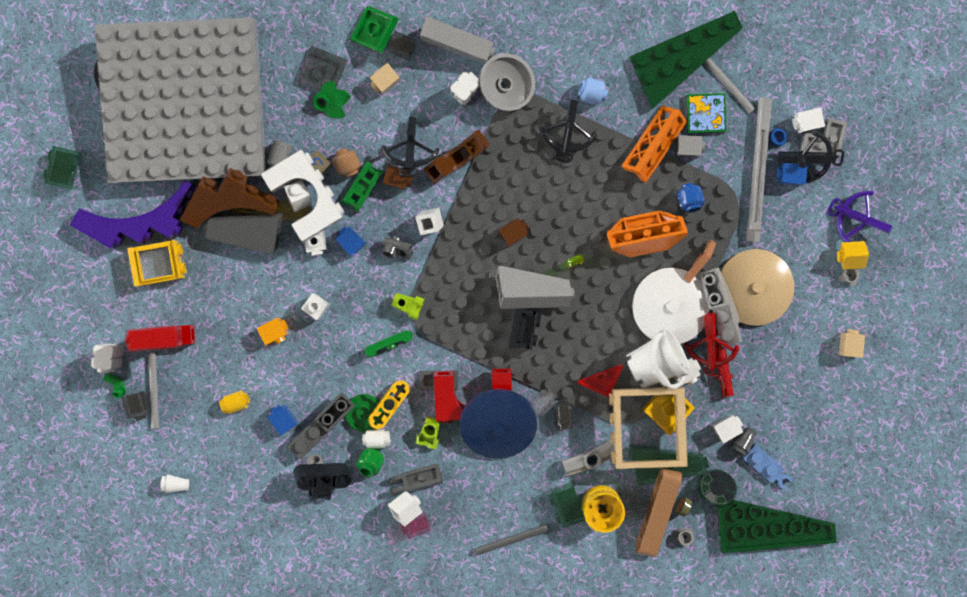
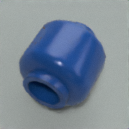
M693 183L682 185V189L677 193L680 207L682 210L687 211V213L701 210V206L705 203L701 187L693 185Z

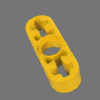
M395 381L369 415L368 423L372 428H383L408 395L409 385L405 381ZM403 384V390L405 391L404 393H398V395L396 396L399 398L398 401L396 400V398L389 396L390 393L395 395V393L397 392L396 386H401ZM387 399H391L394 402V407L391 410L384 408V402ZM379 408L383 412L388 413L387 417L385 415H382V417L380 418V420L382 421L381 424L377 423L376 425H374L375 420L373 419V417H378L382 413L378 411Z

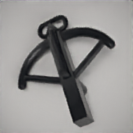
M570 98L566 121L547 128L543 124L540 125V131L544 140L550 146L559 149L554 154V158L557 161L571 162L573 160L571 152L586 149L597 138L596 133L590 136L575 123L578 98ZM565 126L562 144L551 140L546 133ZM573 127L589 140L582 145L570 146ZM562 153L563 158L568 154L570 159L558 158L557 154Z
M416 117L408 118L406 141L386 148L385 145L381 147L383 154L390 162L403 166L399 169V174L403 177H416L418 175L416 167L430 163L439 153V148H435L433 151L415 140ZM407 144L405 161L398 160L389 154L390 151ZM415 145L431 153V155L424 160L414 161ZM402 170H406L408 174H403ZM412 170H415V171H416L415 174H410V173H411Z
M817 131L812 132V135L815 137L803 152L778 151L777 156L778 163L799 162L800 168L807 167V173L810 177L806 179L807 183L814 182L824 176L829 170L831 163L834 166H841L844 161V150L836 149L833 152L829 139ZM818 138L825 143L827 152H808ZM837 152L842 153L840 163H836V159L839 158L836 154ZM807 162L825 163V165L818 174L813 176Z

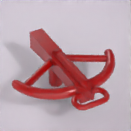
M707 313L704 315L706 337L691 346L686 342L684 346L694 360L696 359L697 362L708 365L704 369L707 376L720 377L723 371L719 366L730 363L736 357L739 346L735 345L732 348L717 338L719 333L716 329L715 313ZM706 342L707 359L699 357L692 349ZM716 342L732 351V354L726 359L718 360ZM707 369H709L711 373H713L715 369H718L720 373L710 374L707 372Z

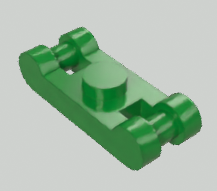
M368 161L341 202L345 206L349 205L356 213H359L384 173L380 168H374L373 164ZM367 173L373 175L371 181L365 178ZM354 194L360 197L358 201L352 199Z
M405 330L366 347L365 354L373 357L382 348H385L387 351L397 347L396 343L399 341L409 342L413 338V333L410 330Z

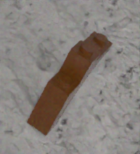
M230 168L221 185L213 179L202 177L180 220L198 229L208 217L227 209L250 208L274 215L280 200L271 194L258 190L254 185L247 184L248 176L239 170Z

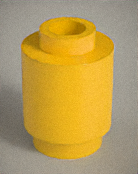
M240 390L224 396L219 403L224 414H233L248 408L250 399L247 393Z

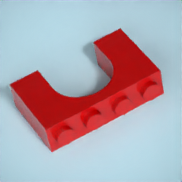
M194 325L127 330L125 343L129 350L196 344Z
M511 368L492 369V389L512 391ZM435 371L436 421L451 423L452 420H460L461 412L465 405L456 397L454 372Z

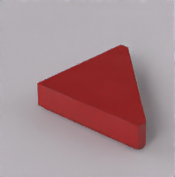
M620 364L577 381V384L609 398V394H612V389H614L624 365Z

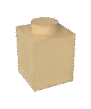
M388 63L370 77L372 81L371 87L376 93L380 91L383 95L401 81L400 77Z
M847 329V333L841 332L839 355L863 358L865 335L859 334V330Z

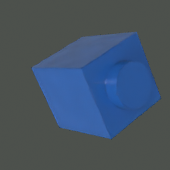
M783 163L780 165V168H777L776 179H779V184L798 186L806 184L807 167L800 168L799 164Z
M344 226L336 234L338 237L335 240L351 256H354L367 244L350 226L347 228Z
M279 404L270 410L271 415L267 417L281 436L299 423L286 404L282 407Z

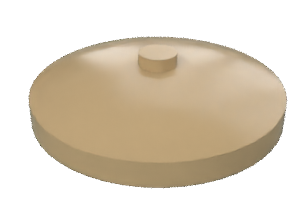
M761 249L746 250L731 257L722 267L720 272L730 290L740 323L753 326L771 323L781 317L790 306L794 295L793 276L787 264L776 254Z

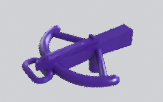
M873 191L855 193L844 204L838 198L832 200L828 208V214L833 217L838 215L837 230L844 242H851L848 238L865 226L868 228L873 227L890 235L893 228L892 225L871 217L869 196L874 194ZM865 196L866 215L848 208L855 199ZM835 201H838L840 204L839 206H834L836 212L832 214L830 212ZM844 216L863 223L847 235H845L842 228Z

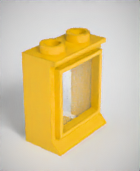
M172 240L127 248L134 286H145L185 278L184 274L187 273L185 263H182L181 260L183 248L181 244H178V241Z

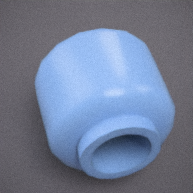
M591 77L585 81L582 80L578 89L580 99L592 105H598L601 100L605 101L608 93L603 81Z

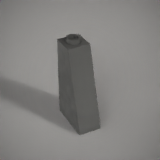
M275 212L274 215L268 213L213 214L209 220H206L204 225L206 239L274 254L278 248L283 213Z

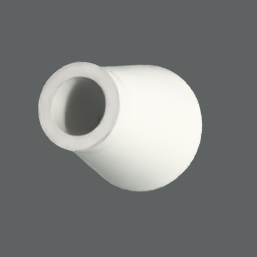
M169 474L162 476L161 491L165 493L189 491L190 479Z

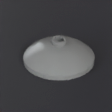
M508 53L498 54L490 58L483 65L479 75V87L484 99L491 106L501 111H515L524 107L531 100L535 90V77L530 66L522 58ZM501 83H505L506 88H502Z

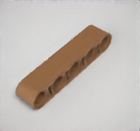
M666 468L659 470L636 542L635 551L637 554L651 557L657 556L681 484V472Z

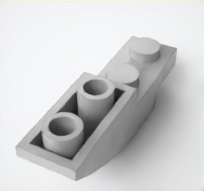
M719 268L700 272L709 310L715 313L720 340L728 345L743 342L738 326L740 322L730 290Z

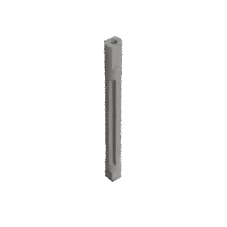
M761 97L758 100L746 241L760 242L772 99L767 97Z

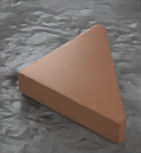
M713 240L708 241L704 253L699 254L693 263V267L684 276V279L689 283L711 258L716 246Z

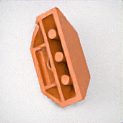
M663 211L621 218L607 232L611 250L628 257L669 250L688 235L683 217Z

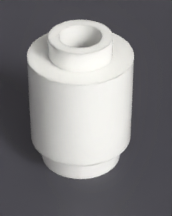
M385 429L366 430V434L362 435L363 446L366 445L367 448L382 449L390 446V431H385Z

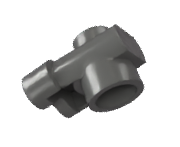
M391 236V238L385 237L382 242V254L385 257L395 259L397 255H400L408 260L411 259L413 254L412 244L401 242V239L396 236Z

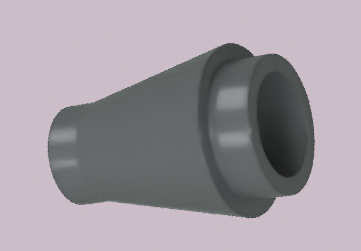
M746 427L744 432L732 443L731 449L745 457L750 452L757 432Z

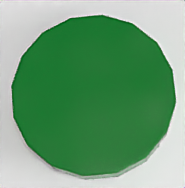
M359 394L353 397L351 401L355 406L345 415L347 423L359 432L375 429L369 425L368 418L380 401L369 394ZM380 408L378 411L382 413L378 417H373L375 420L374 425L381 422L380 418L383 415V411Z

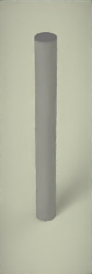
M709 58L704 64L749 114L755 110V107Z
M148 352L151 429L159 428L156 352Z

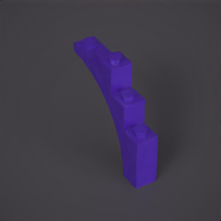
M184 180L177 192L164 204L150 212L135 217L106 218L79 208L70 226L112 249L122 244L124 240L123 234L138 243L145 244V242H149L152 238L153 229L168 238L174 239L175 236L178 237L183 229L181 226L183 222L178 220L177 217L184 213L186 209L184 205L187 199L190 200L192 198L196 185Z

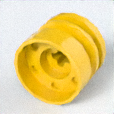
M605 485L594 486L587 490L582 498L581 506L588 525L595 531L602 533L612 532L619 528L624 521L625 509L617 492ZM599 504L605 505L606 508H605V509L599 508L598 505H599Z

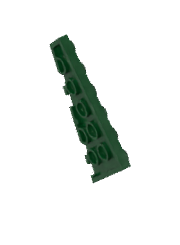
M735 11L629 57L652 110L742 30L743 27Z
M716 495V503H725L716 504L720 550L722 554L837 543L835 524L833 522L734 499L728 502L727 499H724L725 497H717Z

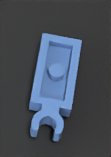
M756 444L751 447L749 454L743 457L747 463L771 483L777 480L778 486L782 489H786L782 484L783 479L793 481L789 475L782 474L784 468Z

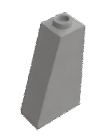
M426 16L420 34L422 43L482 63H486L494 56L496 49L493 48V42Z
M498 266L496 282L501 309L569 307L571 299H574V288H571L570 281L567 279Z

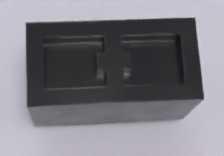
M520 308L514 309L508 346L532 350V346L536 347L538 335H534L535 327L540 326L541 316H538L537 311Z

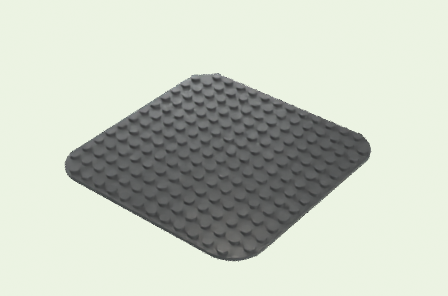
M533 95L531 100L518 110L496 111L484 136L490 146L473 160L412 297L419 296L424 298L425 301L418 319H413L418 330L429 340L490 368H511L512 378L610 421L613 405H609V398L577 384V381L622 364L624 367L614 389L642 388L640 385L644 384L642 379L636 381L628 365V361L632 357H627L628 353L652 340L639 329L633 316L632 301L636 288L647 275L656 270L679 268L689 271L699 254L704 253L709 240H713L716 246L711 258L697 273L696 277L701 281L700 272L718 268L738 225L740 215L739 203L732 188L722 179L665 154L647 183L640 181L635 173L622 168V164L638 141L577 113L575 123L590 136L596 133L597 138L586 149L571 152L573 154L571 162L557 161L554 158V154L559 149L550 146L544 140L540 131V125L543 124L547 128L566 121L568 109ZM565 126L546 133L551 140L562 144ZM573 127L570 146L586 143L589 139ZM643 145L641 151L647 149L649 146ZM562 153L557 154L558 158L567 160L570 159V155L568 154L564 158L562 156ZM639 158L632 161L630 165L635 167L639 162ZM687 183L700 186L705 200L704 205L701 206L702 209L694 213H687V211L682 210L677 197V193L682 189V185ZM654 211H663L684 218L688 235L669 250L628 257L614 252L610 248L607 232L621 218ZM517 218L520 221L524 219L529 227V230H527L528 235L508 247L498 230ZM498 266L567 279L570 281L571 288H574V299H571L569 307L520 308L537 311L538 316H541L540 326L535 327L534 335H538L536 347L532 346V350L508 346L514 309L500 308L496 282ZM659 382L647 388L662 387L663 385ZM654 395L620 396L621 424L632 423L645 417L647 414L641 409Z

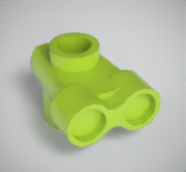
M396 293L391 306L409 314V318L417 320L425 299L419 296L414 298ZM401 299L405 300L404 306L399 305Z
M427 416L421 432L417 433L415 443L431 449H437L440 421H436L434 417ZM428 425H432L434 429H430Z

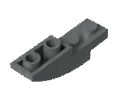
M341 392L287 447L302 460L355 404Z

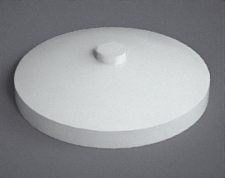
M664 268L652 272L640 282L633 296L632 311L637 326L647 337L654 339L658 332L667 328L681 344L691 340L700 333L705 326L704 315L709 313L710 310L702 282L696 276L689 283L684 279L688 271L679 268Z

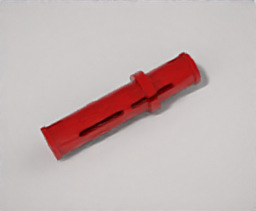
M716 342L718 360L726 359V348ZM729 365L719 366L723 371L722 375L717 377V380H720L722 397L734 396L731 381L733 376L730 374Z

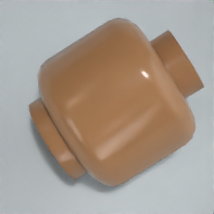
M346 148L336 151L337 156L332 159L338 175H344L346 178L359 172L358 169L361 164L354 150L347 151Z

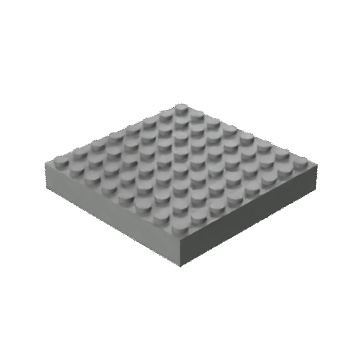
M255 18L95 24L108 183L199 179L203 176L206 178L225 177L230 168L239 170L246 176H262L261 174L267 171L257 20Z

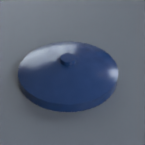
M492 389L477 394L467 402L460 416V433L464 442L471 450L488 458H507L522 452L531 444L537 431L536 413L531 403L522 395L506 389Z

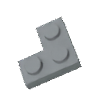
M828 118L823 135L829 139L834 152L836 149L842 148L848 122ZM804 133L799 152H803L815 137L812 133ZM818 138L808 152H827L825 143Z

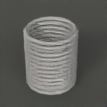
M273 140L274 142L272 143L266 163L275 166L287 159L292 153L293 146L282 141Z

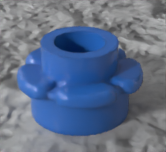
M775 128L769 133L768 140H770L772 146H783L786 143L787 134L784 130Z

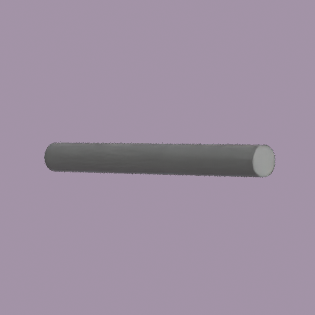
M547 524L477 547L474 550L476 556L548 532L549 530Z

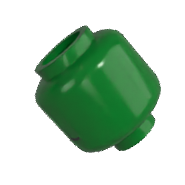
M364 449L356 463L359 473L365 477L378 475L384 464V457L378 449Z

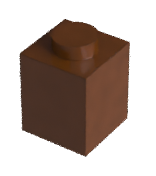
M388 165L383 180L384 185L405 191L407 187H411L413 177H403L399 174V167ZM402 170L403 174H408L406 170Z
M517 218L498 231L509 247L527 236L529 227L524 219L520 221Z

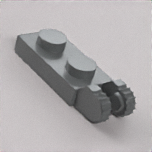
M439 464L403 472L401 475L388 478L389 485L398 484L402 481L404 486L390 490L391 496L443 484Z

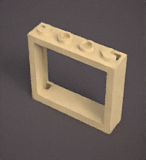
M685 388L612 389V394H609V405H613V413H610V425H613L614 432L610 433V442L614 444V452H611V459L616 469L686 467ZM674 394L676 460L622 461L620 396Z

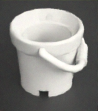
M667 328L658 332L654 339L627 354V357H632L628 361L630 370L636 381L642 379L644 384L640 386L644 389L659 382L668 389H677L682 385L690 372L687 358L680 343ZM675 376L680 378L674 385L670 384L668 380Z

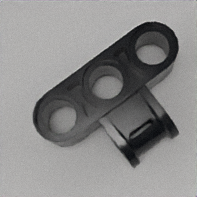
M344 463L301 464L293 470L297 487L301 490H309L310 501L315 499L330 500L332 489L346 488L352 482L349 470Z

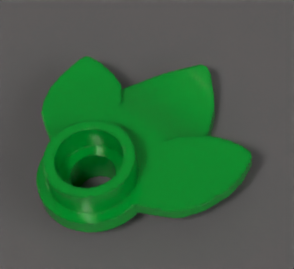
M329 81L321 86L320 92L315 94L313 105L317 110L325 111L331 118L345 117V112L342 106L348 102L350 94L345 90L336 89L335 81ZM320 98L325 99L326 103H320Z

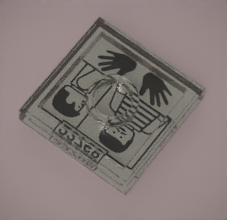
M311 46L298 82L320 90L324 83L335 81L337 89L348 60Z

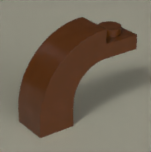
M478 129L458 146L433 160L424 170L435 185L477 158L490 144L480 129Z

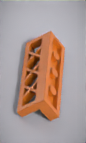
M662 105L622 164V168L635 173L640 181L647 183L687 123L681 111ZM665 112L670 114L667 119L661 121ZM660 128L657 134L651 136L653 130ZM650 144L647 149L641 151L643 145ZM639 158V162L635 167L630 165L632 161Z

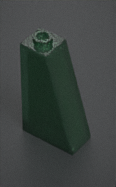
M630 446L632 461L676 460L675 449ZM687 451L686 467L634 468L637 485L641 486L655 483L661 468L679 471L682 473V478L706 474V468H709L707 457L701 452Z

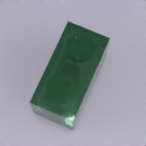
M52 146V150L48 152L47 157L49 161L48 167L43 174L44 183L72 190L81 153Z
M572 482L550 489L551 494L548 497L551 505H556L558 512L554 514L558 524L562 523L565 528L585 521Z

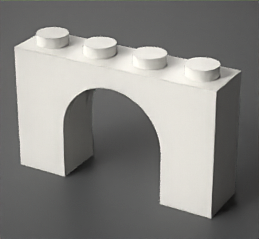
M300 150L261 175L272 192H276L289 183L301 179L313 184L318 195L316 207L310 214L292 224L301 241L306 242L344 218L342 216L344 210L339 202L335 204L331 198L334 194L329 186L325 187L322 183L324 177L318 169L314 170L311 165L314 161L308 152L305 154Z

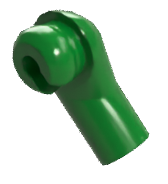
M106 373L103 381L113 385V396L117 399L123 397L126 393L123 379L111 373Z

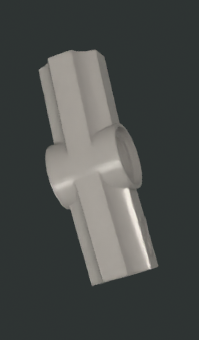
M610 440L585 453L563 459L562 463L566 475L570 476L582 471L598 468L600 464L611 459V452H614V444H611ZM590 455L597 457L596 462L593 464L587 463V457Z

